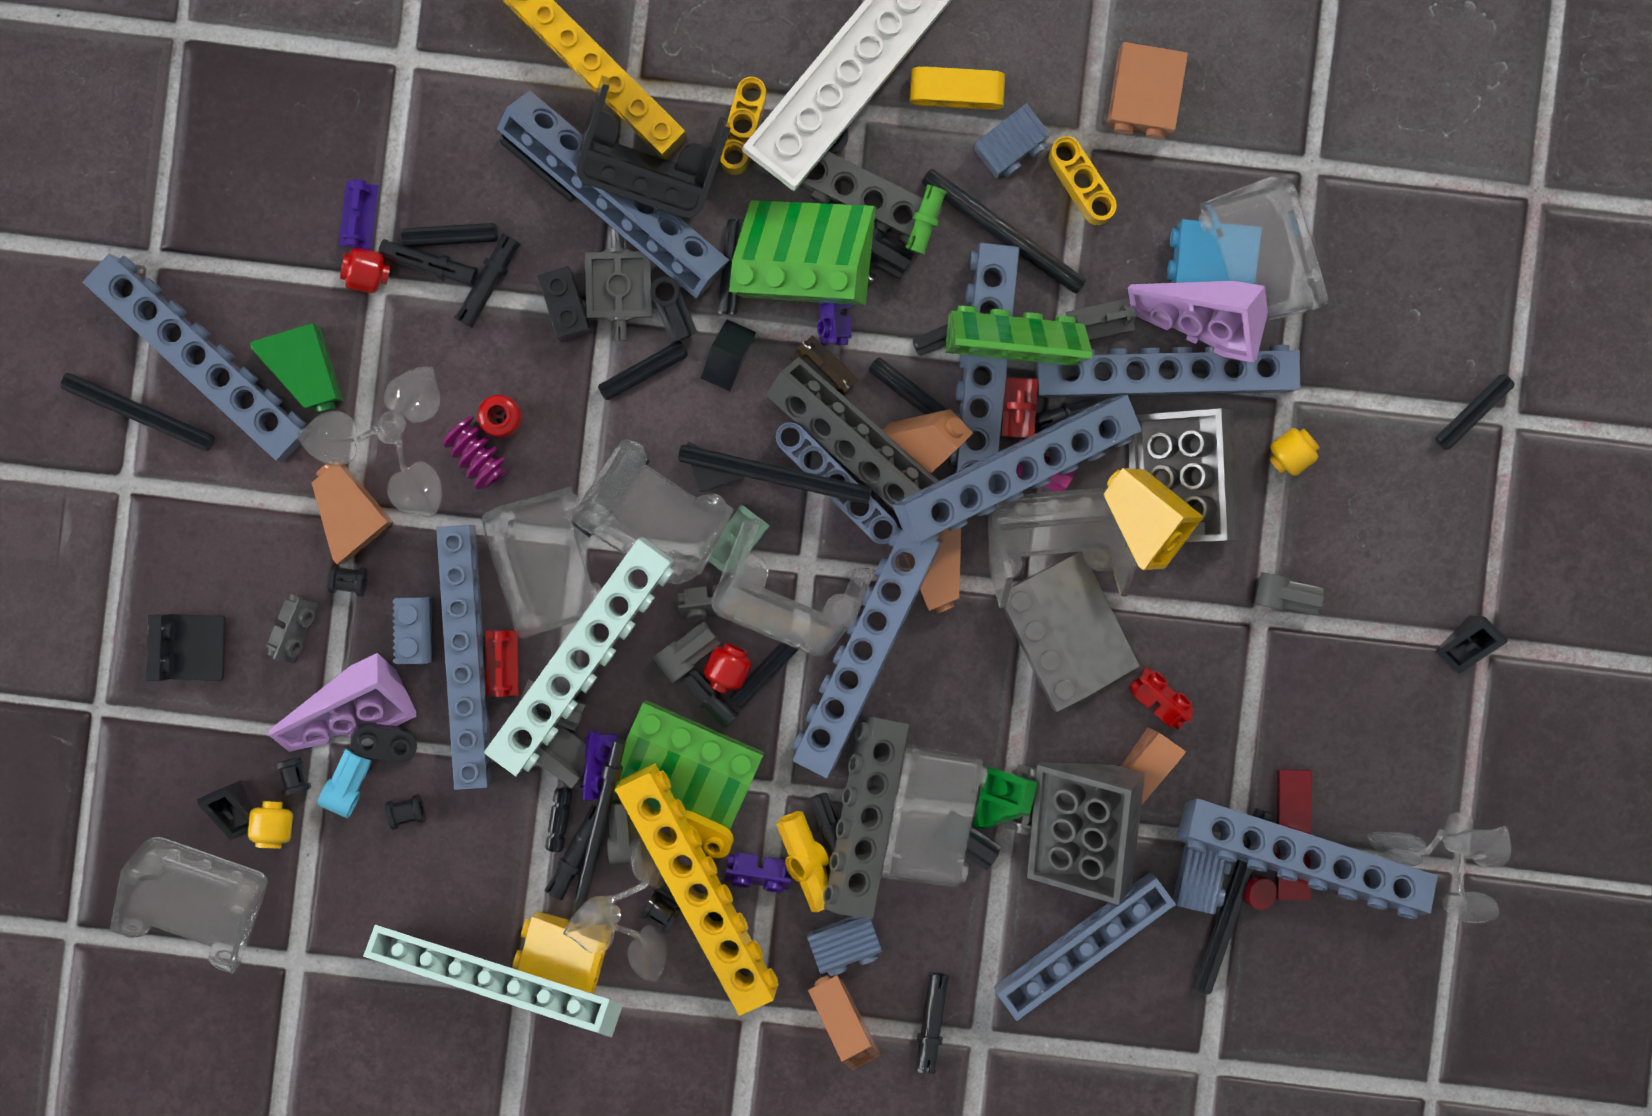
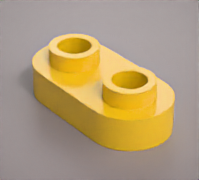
M686 810L685 818L691 828L694 827L698 831L702 840L701 848L705 855L711 858H723L728 855L734 841L731 831L717 822ZM669 827L671 836H677L675 830Z

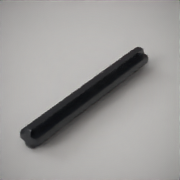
M65 373L60 382V387L63 390L198 449L209 451L214 444L215 437L72 373Z

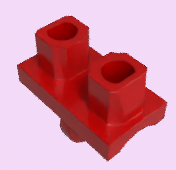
M1006 377L1001 436L1028 438L1034 435L1038 379Z

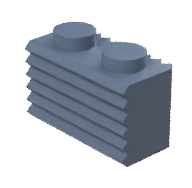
M1026 103L977 140L973 150L993 174L994 178L997 179L1002 174L1008 178L1022 167L1019 162L1028 154L1034 158L1048 147L1045 141L1048 140L1050 133Z
M432 597L395 598L392 601L395 604L392 607L395 611L392 614L395 617L392 621L395 624L392 627L395 630L392 634L395 637L393 640L395 645L392 648L395 650L393 655L396 657L393 662L395 664H426L432 662Z
M1185 843L1172 900L1179 907L1215 914L1216 908L1222 907L1224 902L1225 888L1221 886L1224 875L1228 876L1230 874L1232 862L1217 858V853L1206 850V852L1190 850L1186 847L1187 843Z
M851 916L807 932V938L820 974L828 972L829 976L840 974L847 970L846 965L856 961L859 962V965L871 963L878 959L877 954L882 952L874 925L869 918Z

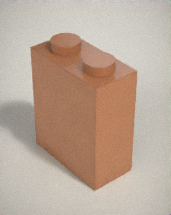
M1123 42L1118 51L1106 126L1114 127V132L1120 134H1133V131L1146 133V137L1150 139L1163 140L1165 136L1170 137L1176 129L1188 52Z

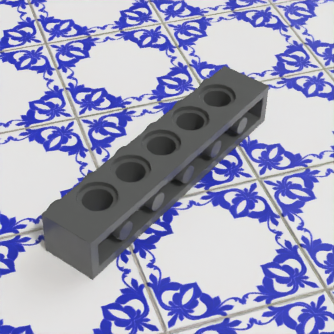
M829 151L826 152L816 165L824 171V176L817 181L806 177L796 189V191H799L800 188L811 192V198L823 204L831 202L833 204L865 205L864 200L870 195L878 196L882 200V206L875 211L874 227L885 235L890 231L900 236L898 241L904 245L908 243L915 223L913 219L914 213L919 212L923 198ZM749 157L750 162L754 164L752 167L754 170L770 177V172ZM840 181H848L852 184L853 191L848 195H841L836 191L835 185ZM941 207L940 210H939V213H938V216H937V220H938V218H939V216H940V214H941V211H942V209H943L942 207ZM904 209L910 213L911 221L907 224H899L895 221L893 214L897 210Z
M800 357L780 372L767 392L766 396L892 508V504L939 482L938 479Z
M860 715L859 722L855 726V744L853 754L848 761L849 776L847 787L842 793L843 808L841 818L836 825L837 840L835 850L830 857V877L823 894L824 909L841 915L873 919L909 724ZM878 745V753L874 757L873 750ZM871 777L872 785L869 789H867V782ZM864 810H866V817L864 821L861 822V814ZM860 842V849L855 855V847ZM854 874L853 884L849 887V879Z

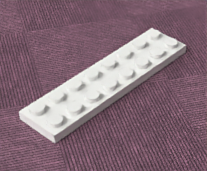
M865 0L745 143L742 151L791 190L795 191L952 0Z

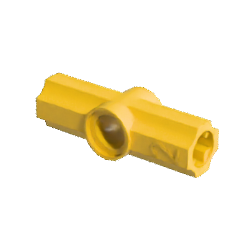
M795 811L779 818L776 823L789 855L785 860V865L790 876L800 882L811 912H820L824 910L823 894L829 882V876L825 868L829 863V858L823 846L814 841L803 811Z

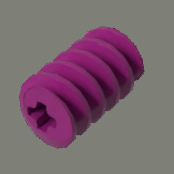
M469 416L447 433L443 440V445L445 448L453 447L450 453L453 458L462 457L458 463L459 467L462 469L470 467L466 473L467 478H477L474 487L476 489H483L505 477L512 470V467L504 470L500 468L505 458L493 459L497 447L485 448L490 438L486 436L478 439L477 435L482 428L481 426L470 428L469 425L473 421L474 416Z

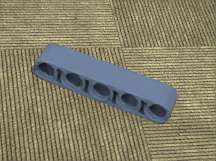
M788 422L778 428L776 432L777 445L803 472L824 477L840 475L846 482L858 484L801 426ZM788 429H793L800 435L798 444L792 447L784 445L781 441L782 433ZM810 452L819 453L823 459L822 466L816 470L808 469L804 464V458ZM828 496L873 542L877 544H887L890 542L897 524L871 496L868 502V512L864 516H856L852 513L850 509L852 501ZM883 520L890 524L892 531L888 538L879 539L875 536L873 528L876 522Z

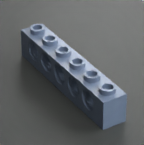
M1149 872L1132 885L1120 905L1108 902L996 984L994 989L1014 1019L1018 1021L1176 904L1159 880Z

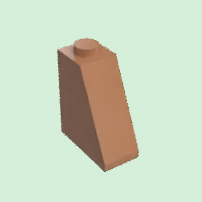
M951 409L890 422L882 430L930 473L939 467L973 434Z
M329 462L316 472L318 478L312 482V487L332 559L336 564H345L394 522L344 463L336 462L333 464Z
M947 528L938 533L939 539L943 540L919 590L927 610L935 609L936 614L953 608V601L959 598L961 528L952 531ZM903 552L910 570L913 569L915 565L913 555Z
M1149 727L1120 766L1145 773L1141 806L1186 753L1181 747Z
M827 975L818 979L814 983L815 987L808 990L841 1062L854 1071L880 1057L881 1053L844 982L837 975L834 977Z

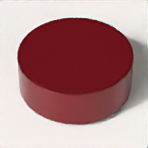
M1254 876L1249 879L1243 898L1249 906L1257 910L1268 909L1276 899V885L1273 881L1263 876Z

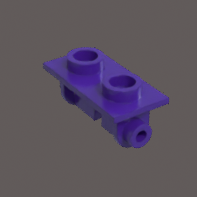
M353 179V182L346 181L338 246L372 249L379 185L366 184V181Z
M818 302L820 305V319L817 325V332L821 338V344L823 346L834 343L836 345H848V339L852 338L851 316L840 315V310H850L851 304Z
M591 730L588 731V736L584 737L586 742V765H584L583 784L580 785V789L583 790V800L599 799L603 778L601 777L603 765L605 762H608L613 739H617V734H601L600 731Z
M736 852L735 855L729 854L727 867L733 868V870L726 869L725 880L731 881V885L736 887L749 888L750 884L763 886V889L768 892L781 893L783 889L789 890L791 879L785 878V876H791L786 869V859L765 857L763 868H758V855Z

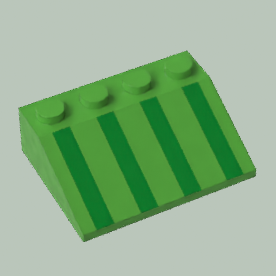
M750 200L732 259L729 292L742 298L866 305L876 207Z
M958 306L957 311L952 310L949 313L945 353L1076 366L1092 359V349L1085 325L1075 323V317L1056 316V320L1052 321L1043 320V314L1030 312L1023 313V318L1010 316V311L1002 309H990V314L977 313V307Z
M645 700L626 740L621 761L623 766L621 779L656 763L659 771L663 770L667 774L671 783L670 791L675 800L679 799L682 802L685 810L695 812L730 830L764 752ZM654 798L646 799L650 807L654 809L661 808L658 800Z

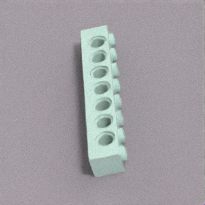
M644 537L637 539L484 751V754L514 776H517L523 769L527 772L531 770L540 757L536 754L538 748L542 743L546 746L549 745L559 731L555 727L561 717L567 719L577 707L578 703L574 699L580 691L586 693L597 679L593 673L599 664L604 667L608 664L616 653V650L612 648L619 637L625 640L636 624L631 620L638 611L644 613L655 599L651 593L657 584L663 587L672 576L674 570L670 567L675 561L673 558ZM636 569L643 570L647 574L648 583L645 587H638L634 584L632 574ZM616 596L627 600L628 611L625 614L618 613L614 609L613 600ZM596 623H602L608 628L609 637L607 640H600L595 636L594 626ZM577 650H583L589 655L590 662L588 666H580L576 662L575 653ZM557 677H564L569 681L570 691L568 693H563L557 689ZM539 703L549 706L551 710L550 719H543L538 715L537 705ZM519 730H526L530 733L532 737L531 745H524L519 741Z
M378 925L374 926L363 957L611 1038L623 1006L604 997Z

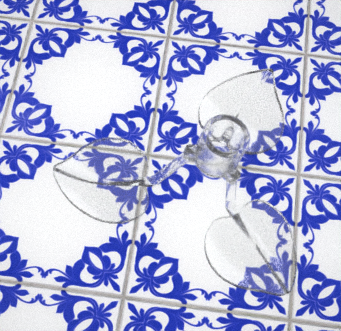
M432 366L414 368L394 378L388 384L384 393L385 406L391 411L382 414L377 426H372L368 431L359 436H355L357 426L354 420L340 411L322 413L298 432L300 443L311 456L325 464L335 466L353 461L357 455L355 442H362L373 434H377L378 438L384 443L395 444L402 472L393 474L389 479L387 494L390 502L398 510L408 514L430 518L437 513L442 497L439 476L425 462H415L407 468L402 447L403 442L401 440L406 427L404 416L413 423H422L430 420L438 411L440 393Z
M1452 813L1447 818L1445 830L1438 829L1436 837L1427 847H1425L1424 840L1411 834L1368 832L1367 838L1382 858L1407 866L1421 864L1423 855H1430L1438 843L1443 840L1447 850L1459 853L1458 893H1445L1443 895L1442 904L1446 912L1452 917L1467 923L1492 922L1498 917L1499 906L1492 897L1481 892H1465V858H1472L1475 863L1483 867H1501L1509 861L1512 850L1511 838L1506 826L1489 830H1473L1474 821L1472 818L1462 813Z
M641 838L633 849L631 867L635 877L642 882L614 896H606V898L604 896H594L577 910L563 931V934L578 943L584 950L593 954H601L609 948L614 938V930L631 935L635 940L629 945L627 950L630 966L644 980L657 981L663 972L667 957V941L664 933L654 925L644 926L640 934L636 930L617 925L621 912L619 907L614 904L620 899L646 889L648 884L653 888H661L666 883Z

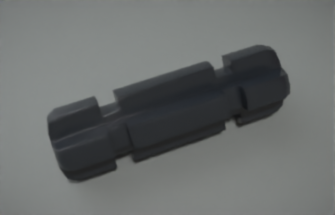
M556 788L554 791L553 802H555V805L551 807L548 826L550 836L546 838L545 845L548 851L561 852L564 848L565 838H563V835L566 834L570 811L568 804L571 803L572 790Z

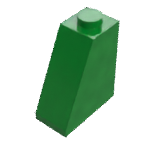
M311 323L250 342L252 350L304 408L316 410V414L334 410L335 403L343 401L320 326Z

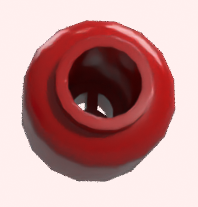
M353 248L349 254L344 253L340 279L345 280V286L350 290L371 294L376 293L380 284L387 285L390 266L384 265L383 255L377 251Z
M492 395L486 398L478 409V422L481 428L487 434L497 438H507L514 435L520 429L523 421V413L519 404L505 395Z
M724 643L723 647L713 648L704 668L705 677L711 681L709 686L725 694L728 693L729 689H741L752 665L749 658H747L748 652L729 643Z

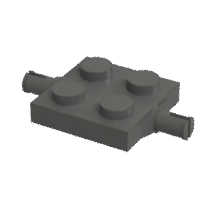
M610 229L611 249L603 252L585 253L587 319H606L612 321L614 330L613 341H620L619 329H621V340L627 341L626 321L634 318H653L652 298L650 295L652 285L651 260L641 251H631L624 248V237L618 233L617 242V231Z

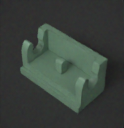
M741 504L721 533L704 553L703 557L731 578L770 525Z

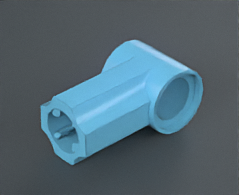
M346 748L332 779H329L323 787L317 805L348 819L359 800L360 792L358 791L373 759L360 757L352 749Z

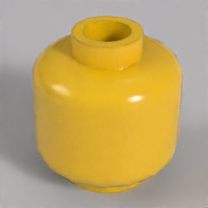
M1290 428L1271 443L1270 448L1274 455L1269 460L1281 474L1287 471L1289 474L1297 476L1318 460V453L1316 451L1320 447L1305 428L1301 431L1296 428Z
M262 801V808L258 807L250 811L248 838L255 842V847L280 849L282 848V843L290 841L293 813L288 809H282L283 802Z

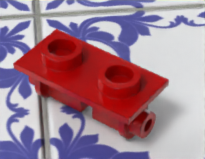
M485 631L486 696H518V631Z
M1145 666L1140 680L1135 678L1129 685V688L1132 690L1131 694L1148 709L1158 701L1160 705L1153 713L1170 728L1174 726L1177 730L1180 729L1186 720L1188 722L1191 721L1194 710L1191 701L1183 693H1176L1167 685L1166 679L1159 672H1152Z

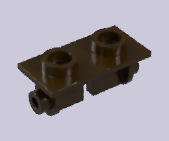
M813 335L807 341L805 340L790 357L792 361L800 357L843 396L859 381Z

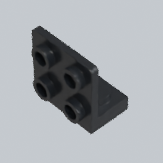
M188 614L148 615L146 681H164L169 679L223 680L225 616Z

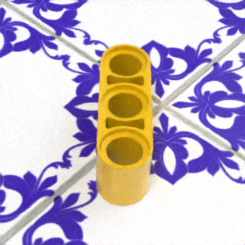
M915 67L911 69V104L996 110L1004 107L1005 73L941 67Z
M747 77L740 81L729 114L728 123L731 129L720 158V163L723 170L730 175L741 174L747 169L750 159L742 149L759 128L767 99L764 83L756 77ZM754 88L761 95L756 101L750 102L744 99V92L747 89ZM742 119L748 120L752 127L746 133H739L734 129L737 121ZM733 150L739 151L743 155L742 161L735 165L729 164L725 160L726 155Z
M1070 136L1058 138L1048 153L1050 166L1084 218L1092 225L1105 224L1116 211L1114 196L1079 142ZM1059 147L1068 148L1072 153V159L1069 161L1061 160L1056 154V149ZM1077 174L1087 176L1090 186L1088 188L1078 187L1075 184L1074 176ZM1095 201L1103 202L1107 207V214L1104 216L1095 214L1092 209V203Z

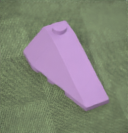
M1239 281L1131 284L1128 287L1130 305L1134 306L1137 317L1165 330L1172 327L1187 334L1186 340L1195 344L1200 340L1215 347L1214 353L1223 357L1253 363L1257 359L1268 314L1265 286Z
M376 653L349 666L269 730V736L287 751L291 752L327 744L331 737L347 734L348 738H351L354 728L362 723L398 726L416 717V710L397 670Z

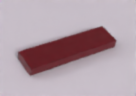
M1277 769V824L1312 835V770ZM1276 846V857L1279 859L1281 852L1279 847ZM1304 854L1303 862L1309 868L1310 858L1307 854ZM1276 872V899L1311 900V888L1307 886V881L1297 879V881L1284 880L1277 876L1278 872Z

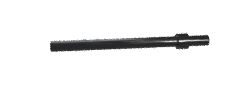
M613 739L608 762H605L601 773L603 783L569 921L574 924L582 923L615 785L621 779L623 771L621 761L626 742L621 739Z

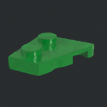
M986 766L973 821L974 828L988 829L1029 815L1035 797L1037 782L998 768Z

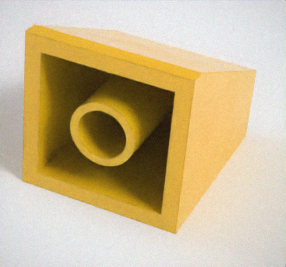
M1122 468V470H1117L1107 482L1109 487L1103 494L1138 566L1142 570L1165 569L1204 518L1145 469Z
M536 911L531 919H525L521 932V938L526 939L523 951L517 950L512 968L594 994L611 931L583 923L574 924L568 919Z

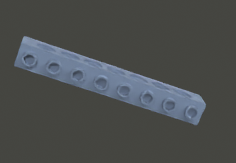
M529 90L506 108L497 130L695 298L699 297L719 277L729 259L676 214L583 183L576 172V162L583 135Z
M980 243L976 251H971L969 270L974 271L973 284L968 283L966 303H971L972 307H977V313H980L982 304L989 303L995 309L1010 311V316H1012L1019 247ZM986 271H993L999 276V285L997 287H989L984 283L983 275ZM960 355L959 368H964L963 381L957 382L956 400H960L961 404L960 414H955L972 432L980 434L983 444L979 450L974 451L967 446L965 441L949 456V465H954L953 474L963 470L969 464L973 465L997 453L999 450L1008 359ZM976 368H984L989 373V382L986 385H979L974 381L973 373ZM973 400H980L985 404L986 413L982 418H976L971 414L970 404ZM993 476L988 481V487L991 492L995 489V479ZM965 490L960 495V502L964 506L968 501V495Z
M109 253L82 283L276 461L285 462L311 434L304 428L307 424L306 421L293 410L290 413L280 406L283 402L282 399L272 390L267 388L264 391L256 384L259 378L245 366L240 369L233 363L232 360L235 356L223 345L219 344L216 347L208 340L211 334L197 322L192 325L184 317L187 312L173 300H170L168 303L160 295L163 290L148 277L143 280L136 273L139 268L124 255L119 258ZM131 282L133 291L130 296L124 298L122 289L126 283ZM155 304L157 314L153 319L148 320L146 317L147 308ZM179 326L181 337L176 342H172L170 332L174 327ZM203 348L206 354L205 359L201 364L197 365L194 361V354L198 349ZM227 370L230 380L227 385L221 387L218 383V376L222 371ZM251 392L254 397L253 405L245 409L242 406V397L246 393ZM275 414L278 418V425L273 431H268L265 424L268 416Z
M1289 345L1269 346V351H1258L1257 359L1253 363L1223 357L1214 353L1215 347L1213 346L1205 347V352L1192 353V347L1172 348V353H1160V348H1141L1140 354H1127V349L1116 348L1108 349V355H1095V350L1092 349V359L1073 366L1077 371V378L1073 382H1068L1062 377L1061 369L1064 365L1035 362V379H1038L1037 398L1295 392L1300 390V350H1289ZM1260 360L1267 362L1270 366L1268 377H1262L1257 371V364ZM1227 361L1237 365L1238 374L1236 378H1230L1226 375L1224 366ZM1194 362H1200L1205 366L1206 375L1203 379L1196 378L1193 375L1192 365ZM1130 363L1137 364L1141 368L1142 374L1139 380H1132L1128 377L1126 369ZM1161 363H1168L1173 367L1174 375L1172 379L1167 380L1160 375L1159 367ZM1097 364H1103L1108 368L1109 378L1107 381H1100L1095 377L1094 368Z
M1128 395L1111 396L892 504L907 541L920 542L921 545H925L937 540L940 537L938 533L947 528L952 531L968 524L967 518L975 514L983 516L993 512L996 509L995 504L1003 500L1011 502L1019 499L1024 495L1023 490L1031 486L1035 489L1050 483V477L1057 473L1064 475L1079 468L1077 463L1085 459L1092 461L1106 454L1104 450L1111 446L1117 448L1132 441L1131 436L1142 430ZM1101 422L1104 426V434L1102 437L1099 434V425ZM1073 436L1077 438L1078 442L1075 450L1071 445ZM1046 449H1048L1050 452V461L1048 464H1046L1044 460V453ZM1019 463L1023 466V474L1020 478L1016 473ZM991 476L994 477L996 482L995 489L992 492L988 487V481ZM963 490L968 495V501L964 506L960 502V495ZM935 504L940 509L939 517L936 520L933 519L931 514Z
M476 525L436 527L454 790L487 788L493 784L492 760L484 754V751L490 744V730L486 696Z
M898 527L896 528L889 542V545L893 547L888 559L883 557L875 571V575L879 579L874 588L868 587L862 598L861 605L865 606L861 617L855 616L847 630V634L851 635V638L846 647L841 645L833 660L837 667L832 676L826 675L819 689V692L823 693L819 705L813 703L806 716L805 721L810 724L805 734L800 732L793 743L791 750L796 752L792 759L793 762L825 778L831 775L943 540L938 538L931 543L921 545L920 542L907 541L903 530ZM902 552H908L913 555L915 559L913 569L905 570L900 566L899 556ZM887 582H894L899 585L901 594L898 599H891L885 594ZM877 611L885 615L887 620L885 628L880 629L873 626L871 623L873 612ZM859 641H866L871 645L873 650L871 657L865 658L859 655L857 651ZM850 670L857 674V686L851 687L844 682V671ZM831 700H838L844 705L843 715H835L831 712L829 708ZM817 729H824L830 734L831 740L829 744H822L816 739Z
M1198 798L1187 801L1184 804L1176 840L1187 843L1186 847L1190 850L1197 852L1210 850L1217 853V858L1229 862H1236L1237 859L1248 862L1247 867L1262 872L1270 869L1278 872L1277 876L1281 879L1289 881L1301 879L1308 882V887L1316 890L1327 891L1328 888L1338 891L1337 896L1348 900L1361 898L1368 901V906L1376 909L1387 910V907L1398 910L1397 915L1404 918L1417 919V915L1431 914L1438 875ZM1214 824L1218 826L1221 832L1219 840L1212 833ZM1244 834L1250 839L1251 846L1249 849L1243 844ZM1274 844L1280 849L1281 855L1279 859L1273 853ZM1304 854H1307L1310 858L1309 868L1303 862ZM1335 863L1338 865L1340 869L1339 878L1335 875L1333 871V866ZM1364 873H1366L1370 879L1369 887H1367L1364 883ZM1394 883H1396L1399 887L1398 896L1394 893L1393 890Z

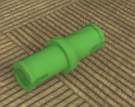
M928 184L919 212L914 213L913 219L915 223L908 243L905 246L909 250L917 253L920 252L924 255L932 230L938 226L939 220H937V216L944 196L947 191L941 188L932 187Z

